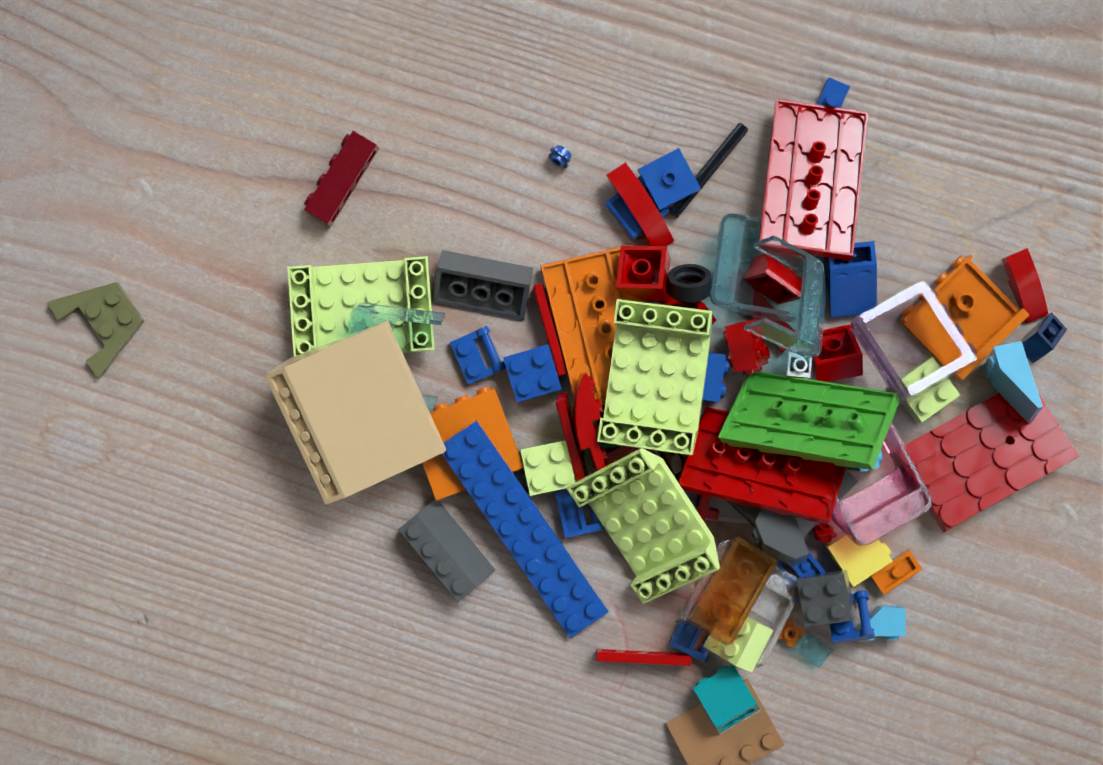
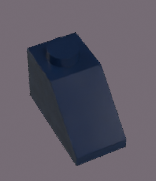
M1052 312L1021 340L1026 357L1032 363H1035L1051 352L1067 330Z

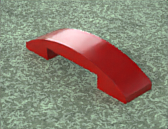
M623 163L606 174L613 188L621 196L641 228L650 246H668L674 242V238L661 214L627 163Z

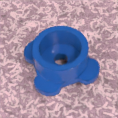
M557 145L555 148L552 147L550 149L551 153L548 155L551 161L559 167L567 168L569 166L568 163L571 161V153L560 145Z

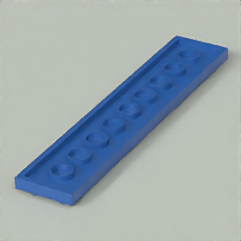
M475 420L443 442L446 451L442 455L570 638L607 614L609 611L478 421Z

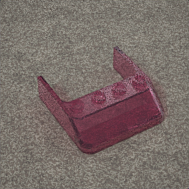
M892 422L883 443L895 464L894 472L843 501H840L837 496L831 515L833 522L859 546L873 543L927 512L932 506L931 495Z

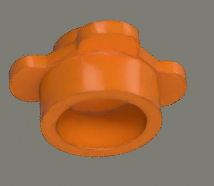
M956 291L953 294L955 299V305L952 307L953 312L956 314L960 312H966L969 315L974 314L976 311V294L974 292L962 293L961 291Z
M787 619L781 629L777 630L776 636L778 639H783L787 642L788 647H795L799 637L804 636V629L797 627L793 620Z

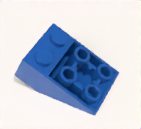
M875 242L854 243L851 261L824 257L830 318L877 313Z

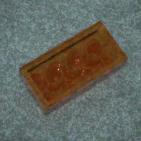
M738 536L733 538L719 561V570L712 573L685 621L726 646L732 645L779 561Z

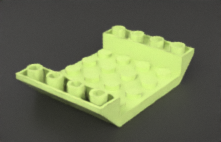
M428 256L404 258V260L319 267L311 265L287 267L294 357L387 320L402 353L435 350Z
M617 299L614 316L616 330L604 417L600 418L597 442L693 455L699 429L710 349L712 311Z
M641 448L566 488L579 508L587 503L590 505L636 575V578L631 583V587L643 604L719 570L720 566L714 537L663 458Z

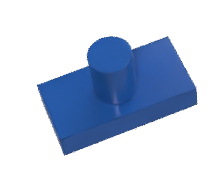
M829 77L817 105L841 108L850 86Z

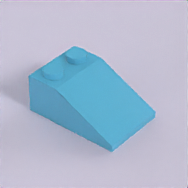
M1022 341L993 347L983 365L986 378L989 377L991 385L1028 423L1033 422L1043 406Z

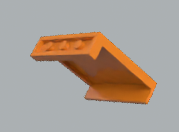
M972 255L964 258L962 256L958 257L951 264L953 269L948 274L943 272L934 281L936 285L931 290L929 288L924 290L918 296L920 301L915 306L910 304L901 313L903 317L899 320L957 381L963 380L990 354L993 347L998 346L1029 316L1023 308L1018 309L970 260L973 258ZM956 291H961L962 293L974 292L976 294V311L974 314L969 315L966 312L956 314L953 312L952 307L955 305L953 294Z
M488 386L477 390V395L471 398L466 394L454 399L455 404L447 406L445 402L433 407L434 411L430 414L443 442L477 420L512 472L524 468L496 389L490 390ZM442 454L422 462L436 501L466 490Z

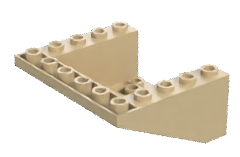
M388 320L289 358L265 374V378L325 505L355 494L446 451V447Z

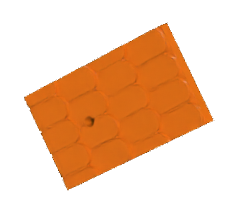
M621 246L540 265L573 399L579 375L586 372L588 377L592 376L596 389L593 390L595 399L599 398L601 405L605 404L616 324L614 323L616 301L620 299L646 303L645 300L616 290ZM601 300V305L595 306V303Z

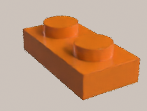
M909 549L892 559L893 562L870 576L882 595L887 594L923 570Z

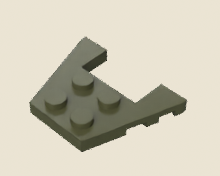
M118 282L47 302L59 321H62L80 308L105 345L103 349L85 360L97 378L104 375L111 362H114L117 358V354L130 341L145 321Z

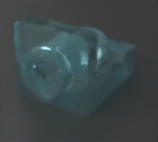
M810 632L807 635L804 634L796 644L798 646L796 651L818 668L823 665L833 649Z

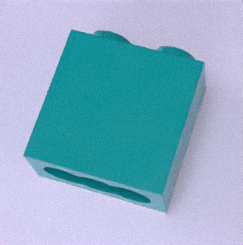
M733 664L721 667L717 670V674L710 678L705 677L696 683L697 686L693 688L720 734L760 711L757 702Z

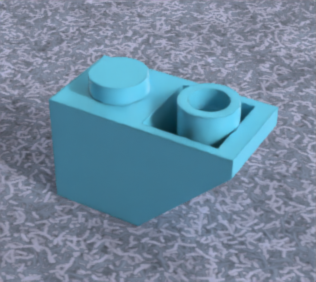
M877 605L869 613L871 628L874 629L875 636H884V640H899V636H906L905 607L901 605ZM861 622L855 627V631L862 629Z

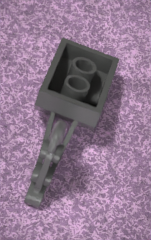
M727 501L754 527L751 536L755 547L760 546L762 553L791 567L806 563L809 553L795 516H785L747 504L741 505Z

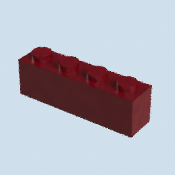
M352 131L350 135L346 134L341 142L342 149L338 155L335 153L328 164L330 166L326 174L323 173L316 183L318 188L314 194L310 193L304 202L306 206L304 210L330 227L379 150L375 143L355 131Z

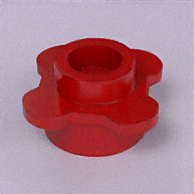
M819 523L812 528L814 530L813 537L819 542L828 543L832 541V538L837 537L834 527L828 523Z

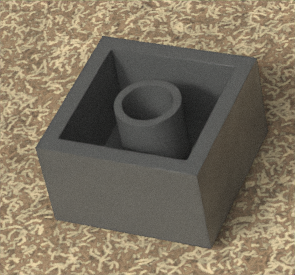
M847 570L800 576L797 579L805 627L853 621L855 611Z

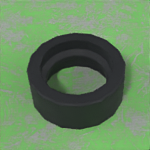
M684 264L676 266L668 272L667 291L673 299L681 302H698L706 299L711 294L712 274L709 269L696 264ZM686 282H694V284H684V283H686Z

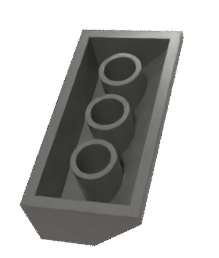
M442 250L437 265L433 303L524 320L533 267Z
M435 499L398 529L457 602L468 595L495 571V568L439 500L436 501Z

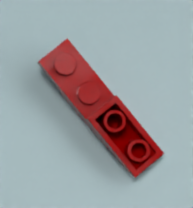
M583 372L579 375L574 393V432L578 448L580 450L588 448L593 466L598 470L606 467L604 461L608 460L604 446L600 447L599 442H597L598 425H593L592 422L601 418L600 413L603 412L599 398L595 399L593 390L596 389L593 377H588V374Z

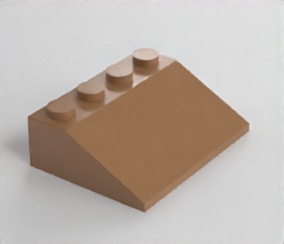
M748 678L743 681L757 702L760 711L724 733L720 734L702 703L666 722L688 765H750L785 746Z

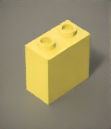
M863 520L834 538L831 542L823 545L840 571H848L849 583L853 587L893 562L889 556L892 554L885 542L881 543L876 535L879 533L871 522L868 524L867 521Z

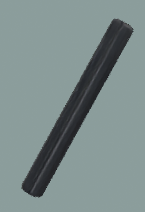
M738 123L695 176L701 189L748 132V128L744 124ZM698 192L674 203L669 208L670 214L678 218Z

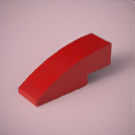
M1028 248L1002 258V263L1010 279L1008 283L1019 309L1023 308L1029 314L1025 319L1026 324L1048 315L1042 285Z

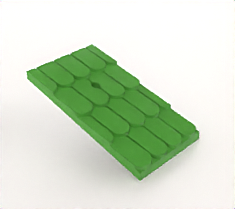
M757 371L747 375L718 438L722 443H727L729 446L759 449L760 452L799 456L805 460L834 463L836 466L873 470L895 415L896 407H898L900 397L897 393Z

